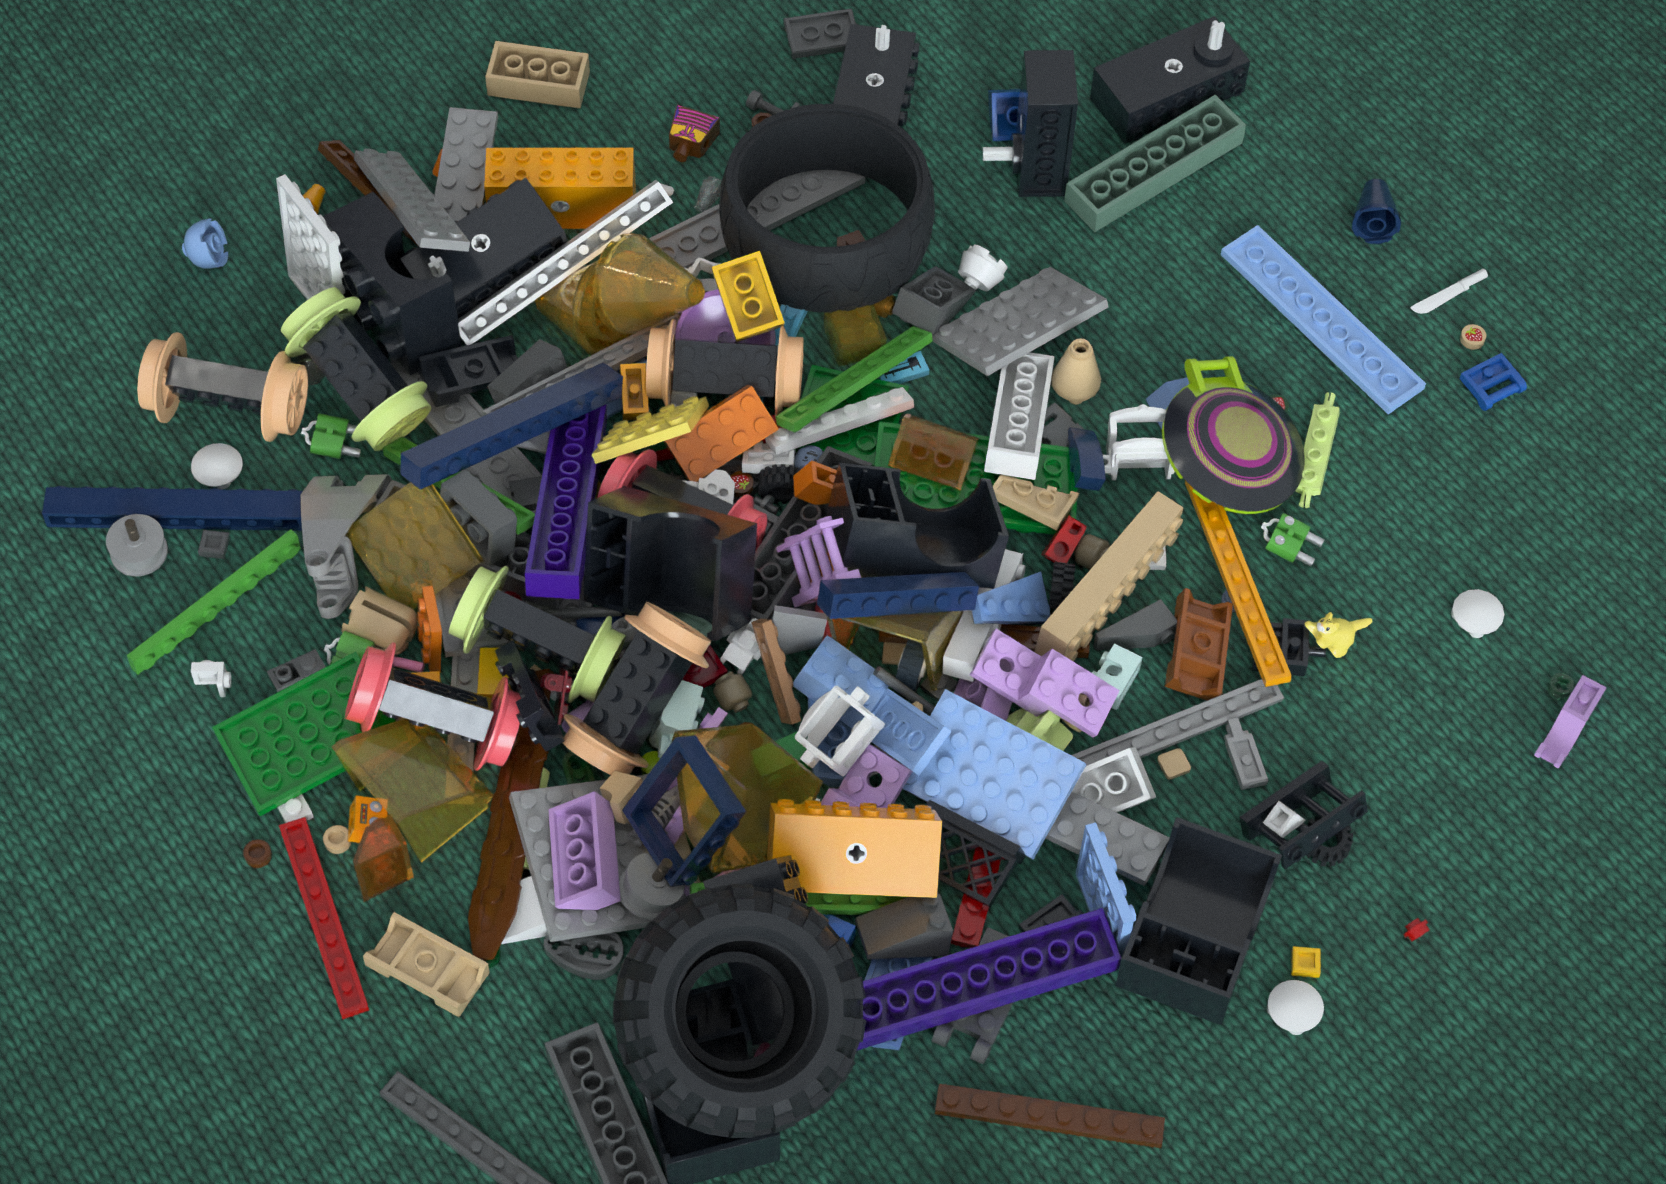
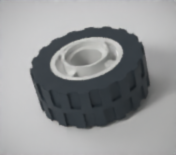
M911 632L899 660L896 678L916 692L928 666L933 639L932 637Z

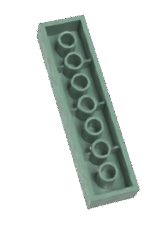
M1214 95L1066 184L1064 201L1096 232L1242 144L1246 124Z

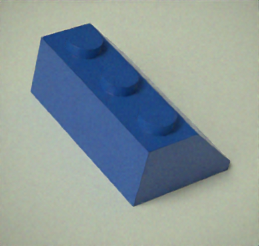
M1020 89L988 91L992 141L1010 140L1011 133H1016Z

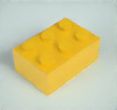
M760 251L712 267V273L736 342L784 326V320Z

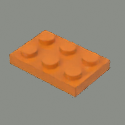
M433 586L422 587V598H418L419 612H417L419 626H417L418 640L422 641L423 648H421L423 664L428 663L429 671L434 672L441 669L442 628Z

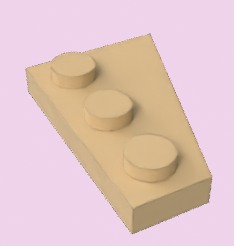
M1000 475L993 485L998 502L1055 530H1058L1079 496L1078 492L1070 491V494L1057 492L1056 487L1047 486V489L1033 486L1031 481Z

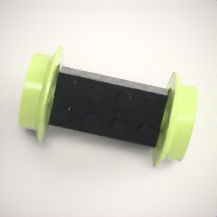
M329 288L304 302L285 320L281 327L282 334L289 341L285 348V354L288 357H297L307 353L361 421L354 430L352 439L355 442L367 440L374 451H380L389 443L408 435L428 416L432 407L423 397L427 384L424 381H420L408 386L354 318V314L361 304L360 299L355 296L345 298L338 288Z
M481 566L467 586L449 628V634L463 640V652L469 653L483 629H486L489 636L497 640L502 638L509 641L514 640L518 650L525 652L528 649L536 653L535 657L545 663H549L551 660L559 664V669L568 671V674L573 675L576 672L577 676L570 690L567 702L571 703L581 696L594 703L611 674L614 660L618 659L626 640L625 634L612 629V616L609 615L605 619L597 635L594 636L502 592L509 570L507 566H504L496 573Z

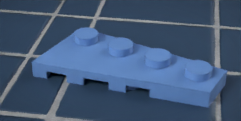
M1038 572L977 595L975 610H972L974 624H1044L1051 615L1042 573Z

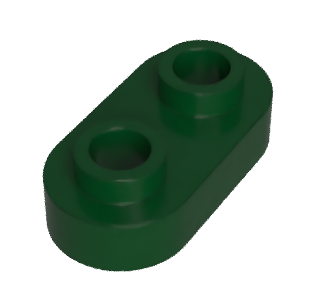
M572 751L564 756L562 766L567 785L595 781L590 763ZM574 765L580 766L577 770L572 769Z

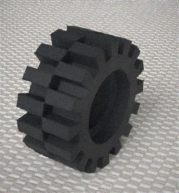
M775 464L772 465V468L767 466L765 470L762 469L759 473L758 483L760 498L764 499L769 494L774 497L773 504H778V502L787 504V501L790 502L795 495L793 476L800 471V468L794 469L792 465L785 467V464L777 467Z
M1054 562L1049 601L1050 609H1057L1073 590L1075 564Z
M1315 816L1314 820L1311 818L1307 826L1310 827L1312 824L1320 820V818H1318L1317 816ZM1350 825L1334 835L1337 838L1336 846L1325 847L1320 845L1308 853L1306 857L1313 856L1312 862L1315 864L1320 860L1321 866H1326L1327 862H1329L1330 866H1335L1336 861L1338 864L1343 862V859L1347 858L1353 843V833H1350L1352 829Z

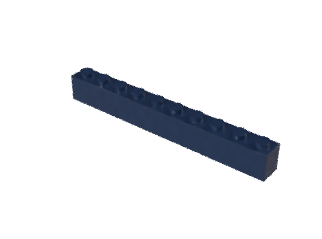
M602 362L402 452L401 475L421 490L621 398L623 376Z
M65 486L46 487L42 515L47 527L110 528L117 520L125 516L143 514L154 518L161 525L162 529L289 531L291 529L292 531H302L300 495L303 491L296 489L288 491H274L271 489L247 490L242 488L236 490H222L219 488L203 490L194 488L169 489L166 487L159 489H144L142 487L92 488L89 486L81 488H67Z

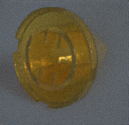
M631 233L620 235L621 238L617 242L611 241L605 247L598 260L593 281V296L599 298L601 310H597L598 316L603 324L613 332L635 334L698 305L704 298L705 289L702 282L643 235Z
M602 258L575 271L535 299L537 309L591 356L639 332L644 312V297L638 296L636 285L641 284L637 272L626 261L615 258Z

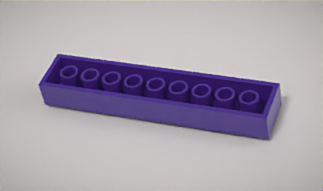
M607 404L550 430L525 569L526 596L580 599L586 560L588 502L596 498L601 462L595 464L592 453L598 447L597 444L603 441L602 438L606 435Z
M1103 908L863 981L866 996L863 999V1019L866 1020L863 1042L859 1043L857 1051L1119 970L1122 958Z

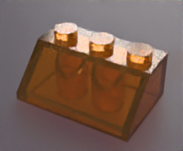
M906 414L902 419L888 466L961 490L972 463L979 438Z
M391 815L385 818H378L365 828L353 859L358 885L364 902L414 878L406 840Z

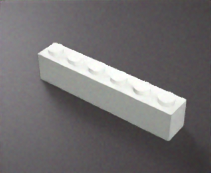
M1005 549L994 589L1024 577L1026 566L1022 565L1023 554ZM979 587L978 595L992 589ZM965 610L943 656V674L973 682L975 678L970 676V673L992 631L995 629L1000 631L1001 624H974L972 610Z

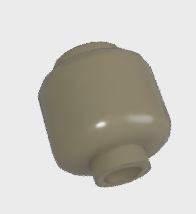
M1091 534L1083 536L1073 551L1076 563L1090 570L1109 549V542Z
M729 672L715 681L716 686L713 689V693L724 711L734 709L735 713H738L749 706L747 701L752 697V691L741 674Z

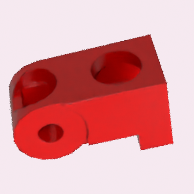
M1068 515L1041 555L1053 563H1067L1087 526Z

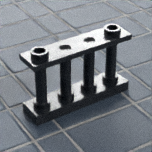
M1320 761L1240 816L1242 834L1249 841L1260 834L1265 836L1279 847V853L1282 855L1281 865L1284 869H1287L1355 820L1363 817L1368 812L1366 794L1361 790L1349 798L1332 785L1329 765ZM1320 792H1325L1341 805L1329 812L1311 798ZM1278 801L1293 811L1300 806H1304L1320 818L1310 827L1305 823L1301 824L1295 829L1299 834L1289 841L1284 837L1282 838L1263 823Z

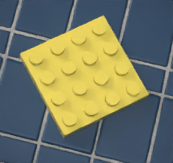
M693 396L684 400L683 405L675 407L674 404H670L659 409V413L651 415L650 412H646L637 416L635 421L628 423L627 420L615 423L613 425L614 428L608 431V435L602 438L603 441L597 444L598 447L592 453L595 464L691 432L709 407L706 397L698 399L697 396Z

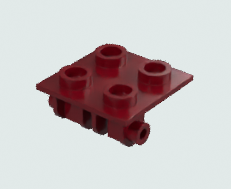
M561 669L559 675L546 673L540 679V684L543 688L557 691L554 716L558 725H561V720L567 714L568 704L564 703L565 692L570 693L572 677L568 676V671Z

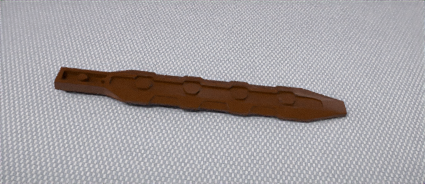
M551 669L536 670L539 680L546 673L554 674ZM543 688L549 702L551 690ZM521 724L519 725L510 754L500 769L496 792L492 797L490 807L492 813L487 837L483 842L480 859L482 861L477 886L473 890L468 914L472 954L483 961L493 960L517 914L522 889L520 882L526 856L509 796L511 792L539 788L544 761L548 756V751L546 752L540 743L534 744L528 733L530 729L528 727L524 729Z

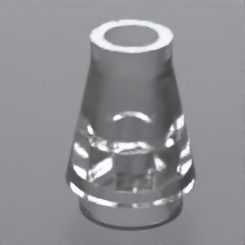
M708 176L707 179L702 181L697 201L694 205L696 210L702 213L718 200L721 192V180Z

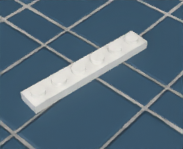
M903 387L892 389L887 393L869 397L866 400L846 405L831 412H825L797 432L778 428L779 430L765 438L766 443L778 455L914 408V400Z

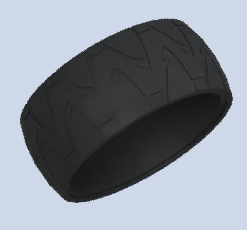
M811 104L798 106L790 110L787 109L762 120L752 127L736 144L728 160L721 182L720 222L724 242L731 259L734 260L760 251L777 302L785 306L788 305L791 308L831 313L850 311L856 308L860 309L882 301L887 296L897 292L911 279L921 264L930 243L935 217L933 181L925 156L915 140L899 125L891 120L889 121L884 116L859 107L840 104ZM813 170H838L859 174L880 183L894 193L908 211L893 227L872 239L846 246L820 247L796 243L774 234L757 222L749 213L747 207L763 189L782 178Z

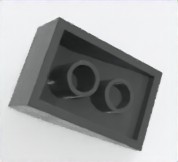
M935 266L900 288L892 313L899 316L902 321L931 332L932 336H934L941 326L949 324L974 295L976 289Z
M937 894V898L907 897L858 916L855 919L867 959L947 956L949 953L953 929L940 894Z

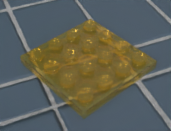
M411 482L354 522L346 533V536L350 539L353 547L386 596L412 609L418 607V598H422V587L433 586L434 594L436 595L484 561L433 484L420 490Z

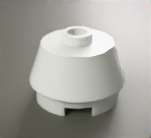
M974 244L973 247L970 245L967 251H963L958 273L965 279L964 282L974 289L979 288L983 291H989L1005 278L1003 274L1008 268L1001 259L997 263V260L989 254L990 251Z

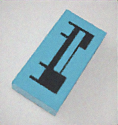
M918 351L890 369L887 373L878 377V379L901 384L929 375V368L921 351Z

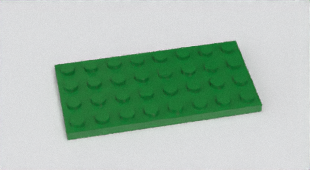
M879 421L874 466L900 469V486L903 493L909 500L919 506L940 509L956 505L971 495L977 487L980 478L990 479L993 486L999 476L1002 475L984 472L990 436ZM1041 443L1035 480L1014 477L1031 481L1033 486L1047 489V486L1056 487L1057 492L1070 494V491L1077 492L1078 490L1074 484V472H1070L1069 447ZM1077 501L1068 513V515L1075 519ZM998 502L1007 529L1052 535L1057 533L1058 530L1052 529Z

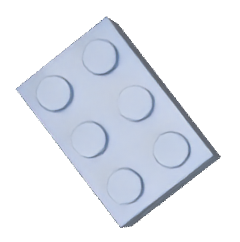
M828 635L793 682V687L815 702L825 693L831 691L834 686H839L849 695L858 686L870 695L863 705L870 712L889 686L873 675L875 669ZM850 705L839 720L853 728L865 716Z

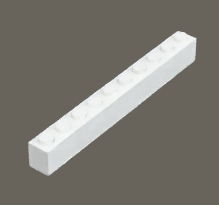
M654 180L458 319L459 332L466 345H471L673 203L661 184Z

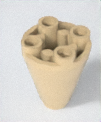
M1082 338L1074 340L1068 346L1053 369L1051 386L1062 398L1069 400L1070 403L1077 405L1094 397L1101 385V376L1093 348L1089 341Z

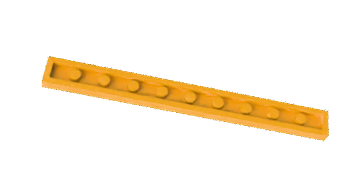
M1185 480L1186 488L1265 687L1291 682L1292 675L1224 506L1213 501L1208 503L1192 492L1194 488Z

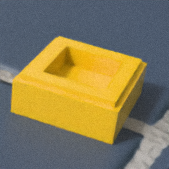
M1293 946L1291 950V976L1319 978L1321 974V949Z

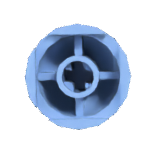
M211 219L201 220L194 223L186 231L182 250L184 255L197 267L203 269L222 267L227 263L228 251L223 253V245L227 244L223 229L217 221H211Z

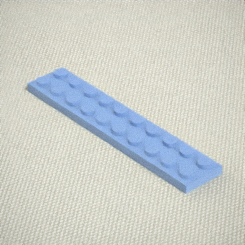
M1258 225L1222 248L1221 256L1387 414H1390L1425 389L1426 383Z

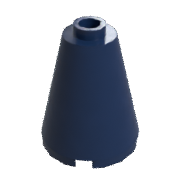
M1371 179L1363 187L1352 219V230L1356 237L1360 236L1369 244L1385 243L1393 239L1394 234L1399 233L1401 218L1387 183L1381 179Z

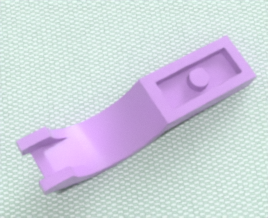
M1582 675L1544 742L1540 744L1534 756L1543 758L1559 769L1607 687Z

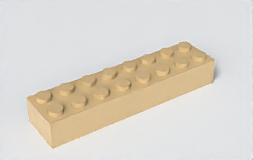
M1158 491L1041 626L1035 653L1042 656L1051 649H1054L1074 662L1078 655L1077 650L1080 647L1085 648L1093 637L1092 633L1095 630L1100 631L1106 623L1107 615L1110 612L1114 614L1121 605V599L1124 595L1128 597L1133 592L1136 586L1135 582L1146 577L1150 570L1149 564L1152 561L1157 563L1164 554L1162 548L1165 545L1171 547L1178 537L1176 531L1183 522L1181 518L1183 507Z

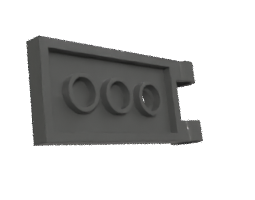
M987 927L979 946L1009 936ZM1013 1003L938 1025L932 1042L946 1047L954 1029L978 1039L970 1059L984 1065Z

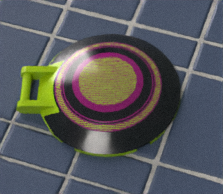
M1227 356L1220 360L1197 361L1196 359H1187L1184 367L1189 384L1182 388L1171 400L1166 409L1165 420L1162 423L1163 445L1172 468L1180 479L1184 478L1194 488L1192 490L1193 493L1208 503L1213 501L1224 506L1226 511L1241 514H1257L1279 507L1298 488L1305 465L1303 444L1293 421L1273 398L1260 389L1242 381L1233 356ZM1223 369L1226 377L1203 378L1201 371Z

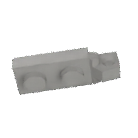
M1238 717L1228 719V723L1225 726L1227 730V735L1224 737L1225 745L1241 790L1267 785L1268 777L1252 733L1249 734L1248 730H1242Z

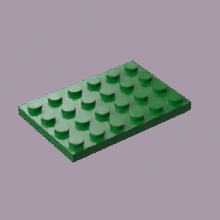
M356 651L212 727L259 816L285 804L288 800L298 797L405 739L395 719L383 715V711L379 709L366 737L362 735L360 723L345 719L349 695L361 662Z

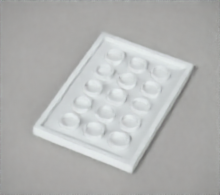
M285 174L276 178L289 278L307 300L333 287L338 288L342 294H345L342 284L344 275L340 268L342 257L338 249L340 245L338 235L328 229L323 216L316 214L311 201L301 195L300 189L295 182H291Z

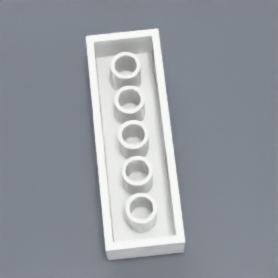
M1029 352L1001 368L984 472L1035 480L1054 356Z

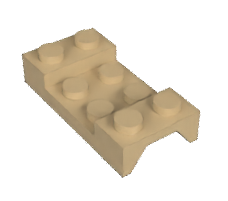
M395 912L390 918L387 932L375 949L367 951L363 955L367 967L387 978L392 976L434 999L436 1005L460 1017L490 973L488 963Z

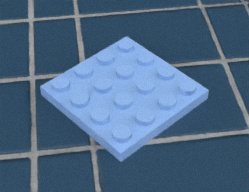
M1095 822L1085 825L1075 875L1089 911L1103 908L1122 958L1133 931L1136 913L1134 907L1131 904L1128 905L1125 896L1127 892L1123 880H1118L1116 861L1107 852L1108 844L1105 833L1099 831Z

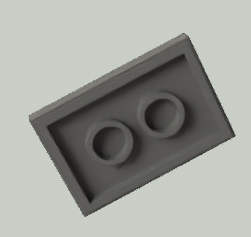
M852 8L783 18V25L792 59L845 51L850 25L856 24Z

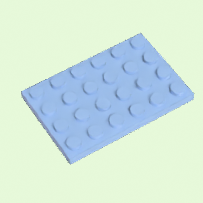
M945 689L930 717L951 732L921 774L911 773L903 790L927 803L931 800L1019 845L1025 855L1033 860L1085 769L1086 763Z

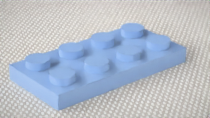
M888 688L871 711V713L885 723L883 729L872 740V743L917 775H920L929 764L931 758L951 732Z

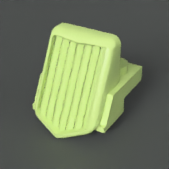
M1021 708L1008 715L1006 720L1064 751L1073 738V734L1060 722L1061 717L1049 710L1036 717Z

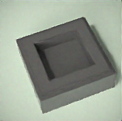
M203 530L198 549L199 556L225 559L230 534L228 532Z

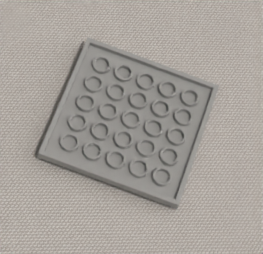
M648 774L638 775L637 777H641L643 782ZM606 780L510 793L509 800L550 942L645 928L652 921L634 915L621 901L599 910L558 909L555 907L549 809L594 791L602 796L600 787ZM614 817L618 874L620 878L634 857L649 852L644 844L641 846L633 844L638 836L631 841L629 840L628 833L634 829L632 825L618 823ZM683 832L674 845L683 861L691 853L685 832ZM699 877L695 881L696 883H700ZM683 892V894H682V896H681V898H680L679 900H681V899H683V898L686 897V895L684 894V892Z

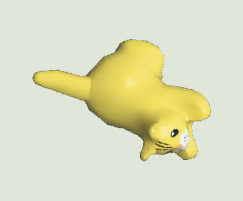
M1329 612L1318 622L1306 621L1304 624L1314 635L1317 644L1322 649L1328 648L1336 658H1340L1347 653L1349 647L1354 643L1355 632L1370 625L1372 619L1364 618L1349 622L1346 619L1333 618V614Z

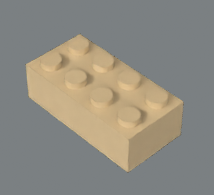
M495 41L485 77L487 95L581 108L590 73L589 54Z

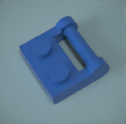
M1502 353L1462 372L1460 380L1477 399L1478 405L1483 411L1492 408L1494 403L1527 389L1525 380ZM1508 379L1512 383L1490 395L1485 392Z

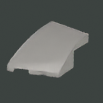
M775 605L772 623L775 624L778 630L777 641L784 654L788 655L818 648L823 639L827 615L821 612Z

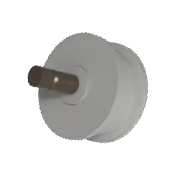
M143 514L125 516L117 520L110 527L106 536V546L114 567L125 575H148L160 568L166 560L168 546L164 538L163 529L150 516Z
M650 853L639 854L631 860L627 869L619 878L621 902L631 913L644 919L653 920L667 907L673 905L681 898L685 885L671 887L665 878V875L673 865L672 861L664 858L659 866H657Z

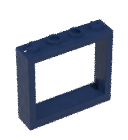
M696 735L676 737L622 809L657 866H659L664 858L672 861L673 865L665 875L671 887L693 884L698 879V874L711 862L715 852L725 844V839L739 826V821L746 813V810ZM688 763L721 814L687 859L683 861L652 810Z

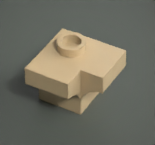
M614 771L600 787L602 797L610 802L616 822L630 824L622 809L642 784L641 777Z

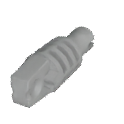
M678 785L665 793L652 810L662 828L671 821L678 807L686 800L687 794ZM634 829L628 833L630 841L638 836ZM638 836L633 844L641 846L643 842Z

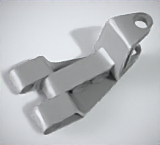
M389 474L365 475L361 481H358L356 486H343V481L338 476H314L300 495L305 564L308 574L314 579L317 589V606L323 618L331 619L339 616L357 594L358 579L352 543L349 536L356 519L361 513L372 512L392 481Z

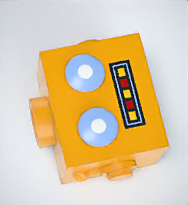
M355 796L349 807V842L380 846L391 826V816L387 815L388 800Z

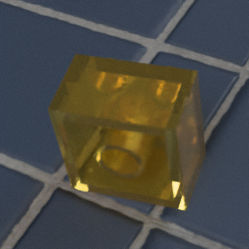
M873 304L859 308L856 307L855 310L824 312V330L838 367L859 362L886 344L887 338Z

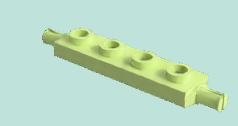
M1329 392L1325 394L1323 405L1314 404L1304 445V470L1301 482L1295 490L1302 494L1299 506L1304 508V504L1305 508H1309L1311 496L1321 494L1340 414L1339 407L1333 406L1336 398L1334 393H1331V395Z

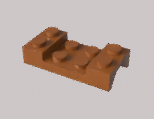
M1185 588L1177 596L1174 614L1177 620L1172 660L1167 666L1165 687L1207 701L1222 694L1233 603L1225 602L1211 605L1194 599L1191 590Z

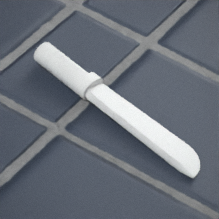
M1481 269L1410 308L1420 314L1428 313L1463 291L1468 290L1469 286L1487 278V271Z

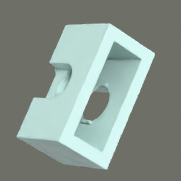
M1116 644L1112 646L1110 652L1105 651L1099 661V665L1102 666L1100 670L1092 672V674L1120 690L1111 707L1115 710L1118 709L1139 673L1143 658Z

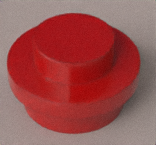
M1419 918L1415 919L1405 926L1407 932L1403 934L1404 937H1408L1413 942L1430 930L1426 925L1428 921L1425 919L1421 922Z

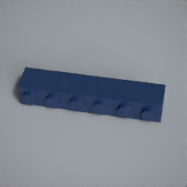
M966 572L821 580L817 605L829 619L975 610L979 585Z

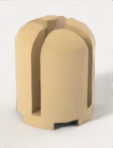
M365 586V592L360 590L349 607L352 610L349 616V623H343L342 633L347 631L373 641L377 649L384 651L392 642L396 643L394 656H398L409 646L407 641H412L416 633L418 618L414 609Z

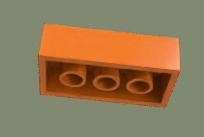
M747 385L707 410L691 432L663 442L686 479L697 482L699 478L707 476L779 429L751 385Z

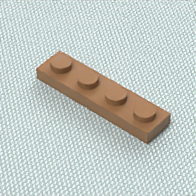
M755 620L751 623L782 723L787 724L800 722L799 713L801 708L792 691V678L786 671L784 664L786 662L785 654L777 641L778 630L775 624L772 623V620Z

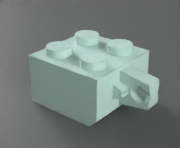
M682 680L652 728L649 737L652 747L659 749V758L662 757L676 737L691 736L696 731L698 721L695 719L697 713L701 712L705 698L701 697L703 687Z

